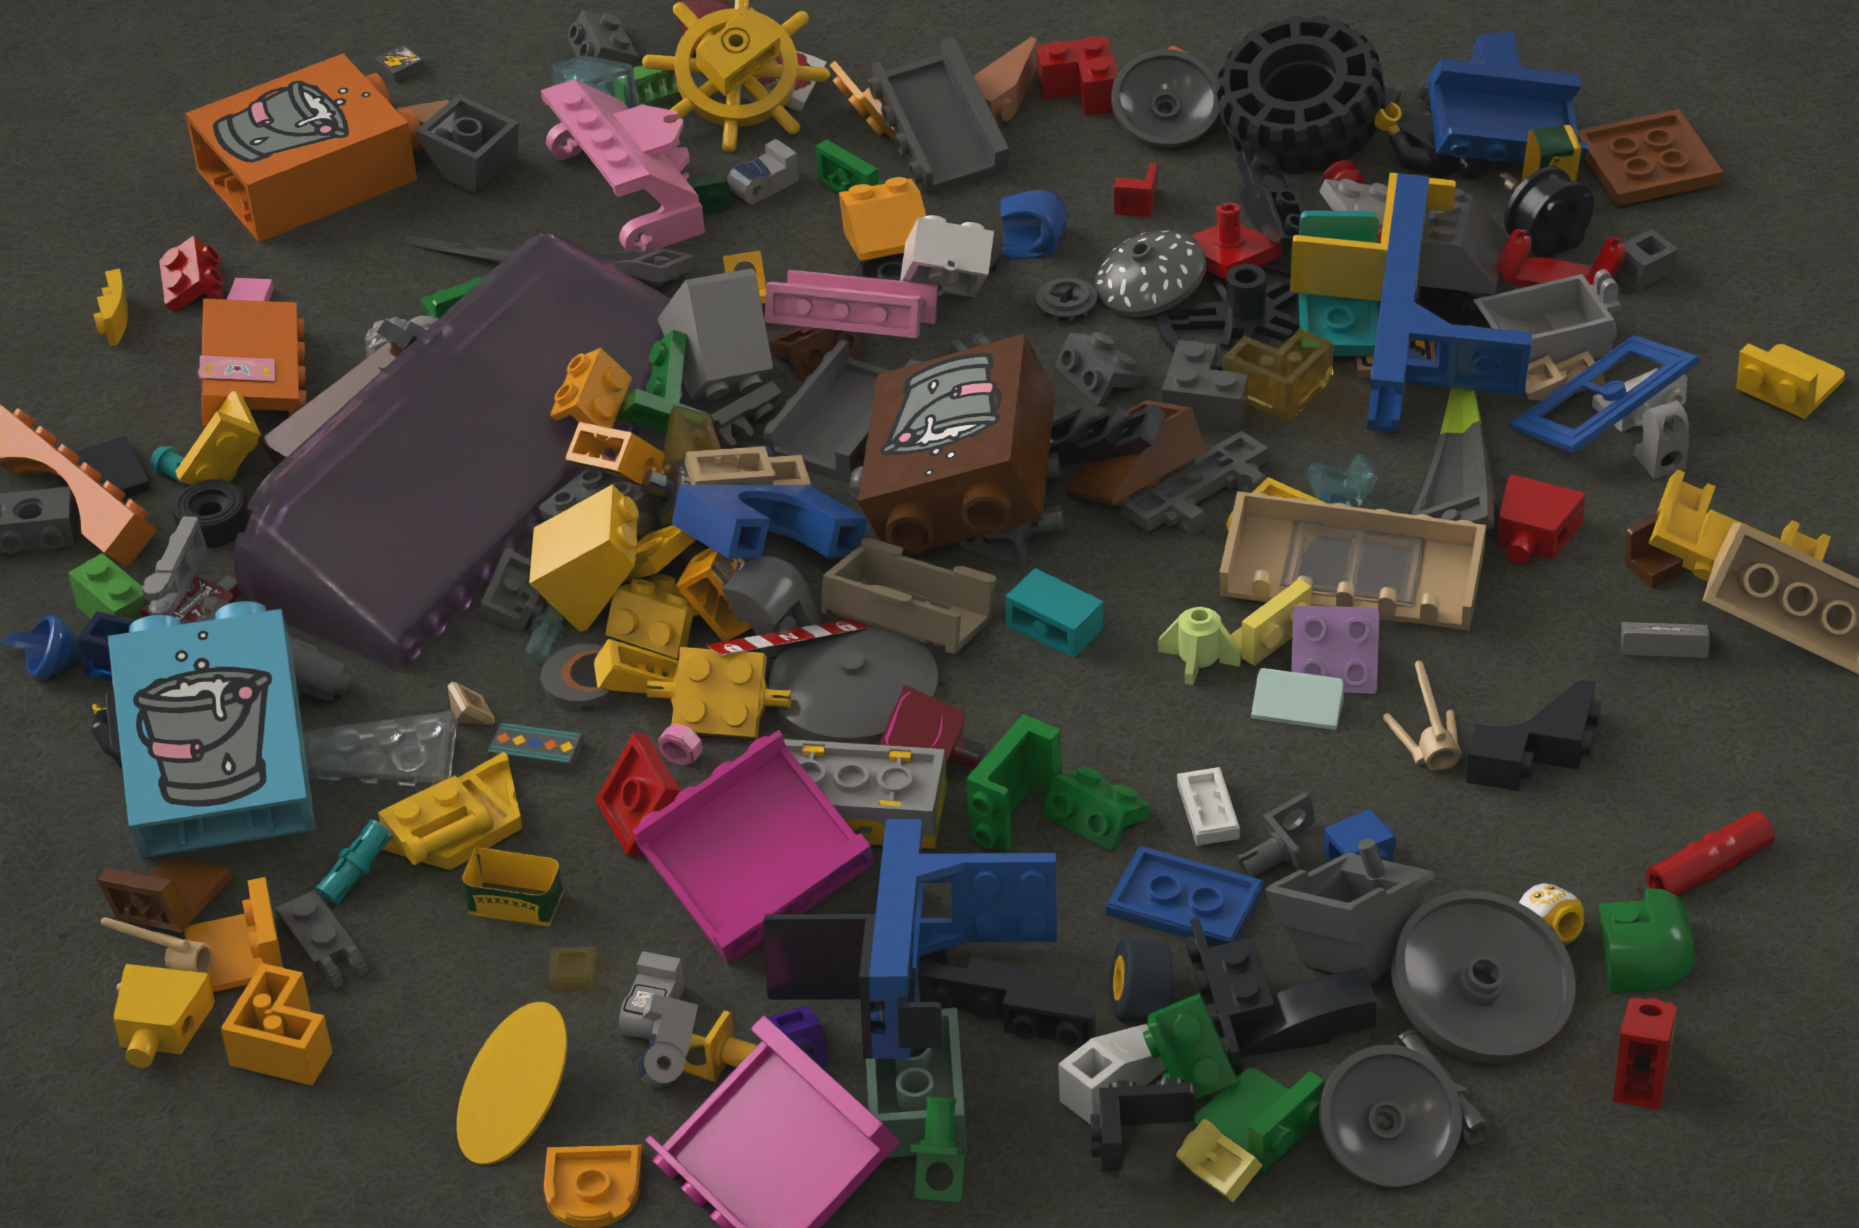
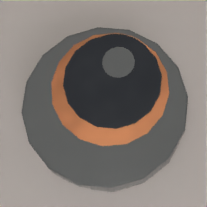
M576 644L562 648L551 655L542 666L540 676L546 699L555 706L570 711H582V707L592 705L593 709L614 700L621 691L597 687L594 660L603 646L597 644Z

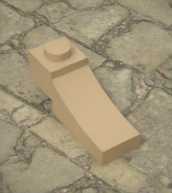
M765 446L686 452L685 466L691 485L811 486L802 455L768 457Z

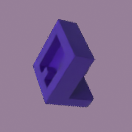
M808 1005L766 1017L821 1068L829 1065L821 1024Z

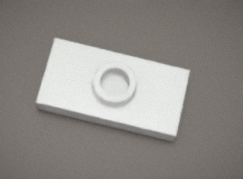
M1220 767L1177 774L1178 789L1196 846L1240 839V827Z

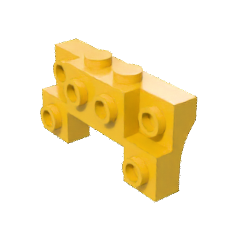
M1677 469L1667 483L1656 513L1659 516L1649 544L1684 559L1682 567L1693 571L1696 577L1709 581L1714 561L1733 522H1741L1712 509L1706 514L1716 486L1709 483L1703 489L1692 486L1682 481L1685 472ZM1793 520L1784 528L1780 539L1759 531L1820 561H1823L1831 536L1823 533L1815 540L1797 532L1800 523Z

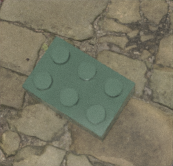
M957 1008L942 1009V1047L912 1048L911 1059H866L869 1112L900 1142L886 1158L917 1156V1153L910 1152V1145L919 1143V1140L924 1139L926 1096L957 1098L955 1103L953 1141L958 1142L957 1146H965L967 1152Z

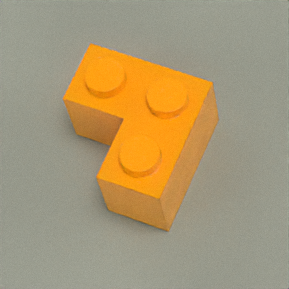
M264 963L260 964L221 1027L230 1066L311 1086L314 1085L332 1054V1048L325 1016L310 1012L311 1007L302 972Z

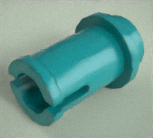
M173 446L158 447L153 452L150 461L154 471L160 476L166 474L185 487L190 486L179 481L175 472L184 460V457L180 456L178 450Z

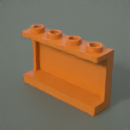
M203 299L202 356L275 359V381L202 378V426L208 425L216 411H218V408L222 406L232 391L243 395L249 409L289 411V417L306 405V390H299L305 389V366H298L304 365L305 342H297L304 339V318H297L296 302Z

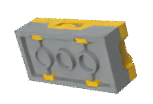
M784 739L786 747L856 835L861 833L870 845H883L886 819H922V848L935 849L947 790L945 749Z

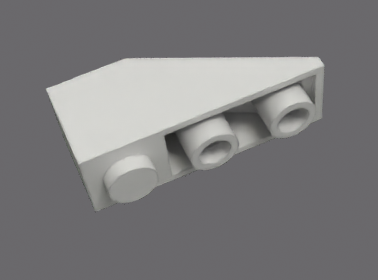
M1147 1024L1091 1038L1058 1064L1060 1102L1091 1125L1090 1114L1099 1113V1088H1108V1084L1122 1080L1133 1081L1137 1086H1144L1164 1072L1166 1067L1161 1056L1153 1058L1146 1045L1143 1032L1149 1030Z

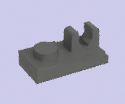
M773 380L711 414L706 422V427L701 430V433L705 438L708 436L712 440L716 438L724 449H734L737 442L732 437L731 431L738 433L745 441L750 440L754 430L748 421L754 419L756 423H760L772 415L775 411L773 406L782 392Z

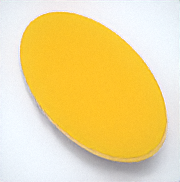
M534 1002L513 1012L493 1031L475 1058L464 1083L457 1111V1138L459 1146L466 1158L471 1162L480 1165H490L507 1159L525 1144L547 1114L561 1083L568 1050L566 1025L562 1015L553 1005L546 1002Z

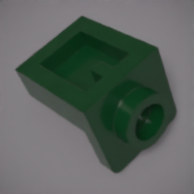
M706 174L697 178L686 179L697 193L703 213H714L720 210L731 209L729 185L727 178H724L723 174Z

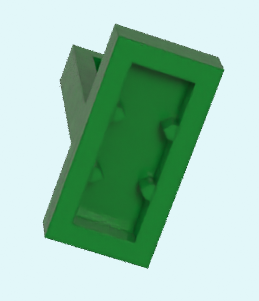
M672 330L661 341L655 342L649 357L653 367L646 391L635 389L623 400L618 411V419L680 440H690L706 427L707 412L679 403L687 334Z

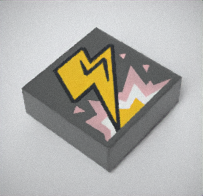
M404 44L374 58L376 68L395 83L425 69L424 60Z

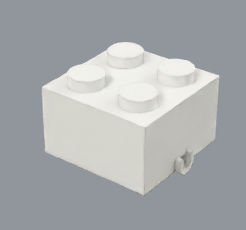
M939 216L918 217L905 243L900 281L939 284L941 290L938 291V296L943 293L975 297L989 274L994 231L986 230L981 224L973 222L958 225L947 223L946 219Z

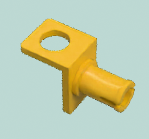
M723 1011L706 1038L696 1034L691 1035L688 1052L695 1047H705L707 1063L697 1066L685 1060L683 1072L716 1082L727 1064L738 1067L758 1045L736 1038L732 1013Z

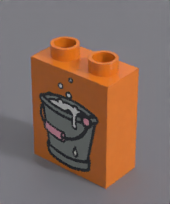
M344 53L185 113L198 172L258 242L416 181L417 174L413 152L424 148L416 137V130L421 125L414 112L409 107L397 111L392 106L388 89L382 78L377 73L364 76Z

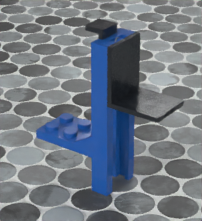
M886 819L876 914H768L764 916L763 932L768 999H860L863 1059H911L912 1048L942 1047L941 1004L939 1002H916L920 956L965 942H1057L1056 853L921 854L923 840L922 819ZM924 883H951L952 918H923Z

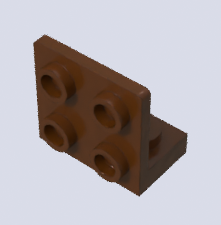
M168 857L150 876L107 868L97 878V881L117 920L181 933L193 922L194 918L204 907L220 894L223 887L233 878V874L230 868Z

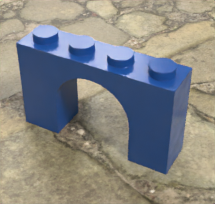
M680 485L671 524L726 558L762 557L767 531L798 540L825 557L833 558L846 557L861 544V540L864 539L868 518L810 485Z

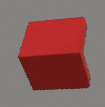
M1158 164L1149 165L1146 180L1116 178L1114 184V215L1152 217L1158 193Z

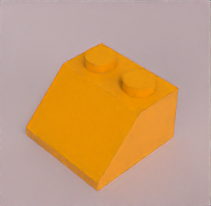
M895 177L888 179L885 184L876 186L859 184L849 188V191L839 193L844 233L860 261L904 253L906 240L918 217L924 218L926 216L920 191L912 179Z

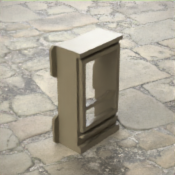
M873 538L862 539L861 544L823 575L821 613L827 614L832 610L831 614L884 629L924 643L931 641L934 646L941 644L945 646V652L951 654L958 652L992 618L996 583L994 575L965 566L954 567L953 571L918 561L902 556L903 548Z

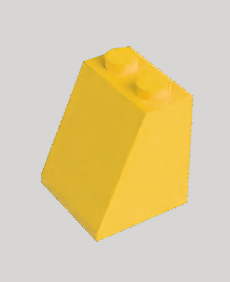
M613 484L536 526L533 532L529 584L578 631H587L635 566L639 511L635 502L630 497L624 496Z

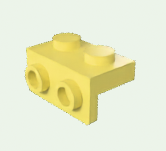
M1298 579L1242 621V627L1231 634L1242 650V659L1255 666L1293 637V609L1297 605L1312 606V586Z

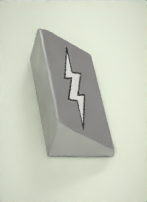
M1621 622L1622 655L1708 658L1710 633L1707 625Z

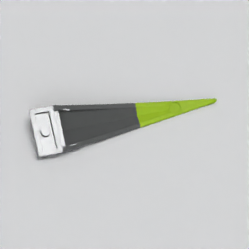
M1451 388L1434 457L1411 515L1423 514L1433 518L1453 521L1467 520L1475 524L1486 525V530L1494 528V508L1497 506L1476 392L1474 390Z

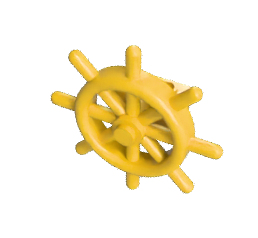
M735 0L734 8L719 10L699 19L684 3H676L673 6V12L688 29L679 41L675 56L646 55L642 60V64L647 69L675 71L677 88L683 100L670 110L677 112L678 119H682L693 111L711 123L724 126L722 148L726 153H732L736 150L738 127L756 125L771 117L789 134H797L800 131V124L784 108L794 92L797 80L825 82L830 77V72L825 67L798 65L797 52L790 36L808 23L809 15L804 11H799L782 25H779L772 18L756 12L752 7L749 9V0ZM696 51V58H692ZM777 56H780L782 64L769 63ZM690 72L703 73L709 80L698 88ZM755 77L778 78L780 80L775 88L769 92ZM745 87L757 101L740 105L742 88ZM720 91L726 96V104L717 102L710 97ZM671 120V121H667L666 123H674V122H676L677 120H675V121H672V120Z

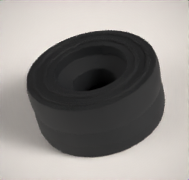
M211 479L196 482L183 489L176 496L173 503L176 529L183 516L197 517L207 548L220 547L235 541L245 532L249 524L245 497L240 488L229 481ZM218 511V513L213 515L202 516L203 514L208 512Z

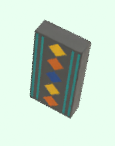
M501 722L487 751L488 758L490 760L498 754L505 752L511 765L571 773L583 746L582 733Z

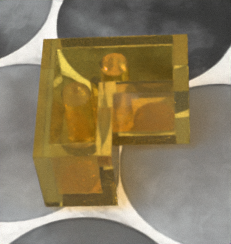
M1299 329L1279 349L1244 336L1223 356V371L1248 374V404L1286 421H1290L1333 379V342L1302 329Z

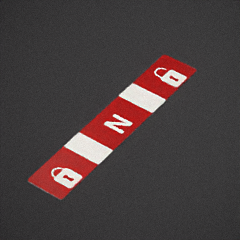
M843 619L708 644L707 647L720 655H726L868 627L857 621Z

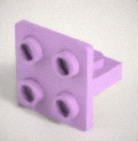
M1295 606L1293 609L1292 672L1340 678L1344 681V693H1376L1379 640L1378 608Z

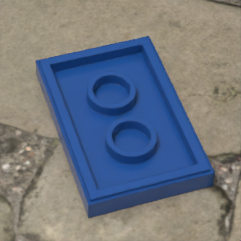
M1139 846L1106 904V915L1184 938L1193 936L1190 919L1199 917L1207 944L1218 946L1238 941L1264 891V880Z

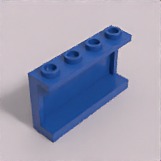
M1441 58L1427 79L1437 154L1451 155L1455 158L1486 159L1490 162L1522 163L1524 165L1530 129L1571 125L1578 138L1573 98L1581 88L1579 74ZM1579 142L1582 147L1579 164L1589 152L1587 142Z

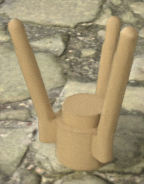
M1416 661L1415 668L1432 726L1422 732L1418 746L1389 713L1384 714L1383 719L1412 753L1416 765L1426 763V766L1432 771L1451 768L1462 757L1458 744L1455 713L1453 710L1446 712L1447 730H1445L1441 724L1422 661Z
M107 917L101 919V924L105 927L168 947L165 953V964L168 969L209 973L213 951L208 943L179 939ZM118 983L116 986L118 991L120 989L121 983Z

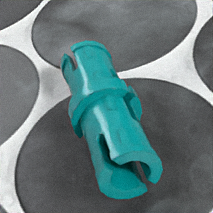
M371 819L349 848L341 850L338 854L340 859L321 883L317 885L316 890L324 898L338 906L361 876L366 877L371 871L370 864L393 838L390 831L379 822Z

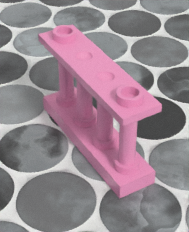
M788 270L787 283L769 282L766 284L764 321L766 323L917 338L920 332V323L935 324L939 285Z

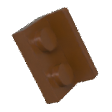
M804 326L768 342L773 357L788 359L792 363L796 378L801 381H805L809 374H813L822 363L826 353L832 351L840 340L849 342L851 358L865 351L859 332Z

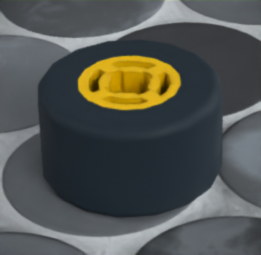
M1124 937L1115 948L1111 964L1109 992L1112 1012L1118 1020L1148 1022V1014L1169 1006L1173 985L1172 953L1169 944L1164 940Z

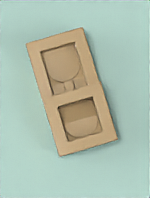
M1585 351L1558 364H1554L1549 355L1529 363L1525 387L1527 398L1529 400L1542 401L1594 364L1595 361L1590 353ZM1601 374L1592 383L1604 386L1606 384L1604 375ZM1582 388L1581 390H1579V391L1576 392V393L1583 392V391H1587V390Z

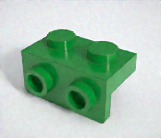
M1078 767L1077 770L1053 776L1042 815L1107 850H1113L1118 847L1124 826L1143 822L1148 817L1152 804L1138 798V793L1132 788L1123 785H1112L1102 780V774L1087 767Z

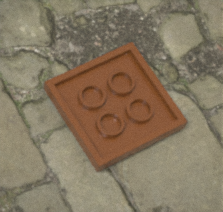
M1679 109L1577 130L1579 142H1587L1589 145V152L1584 157L1616 206L1723 184L1724 171Z

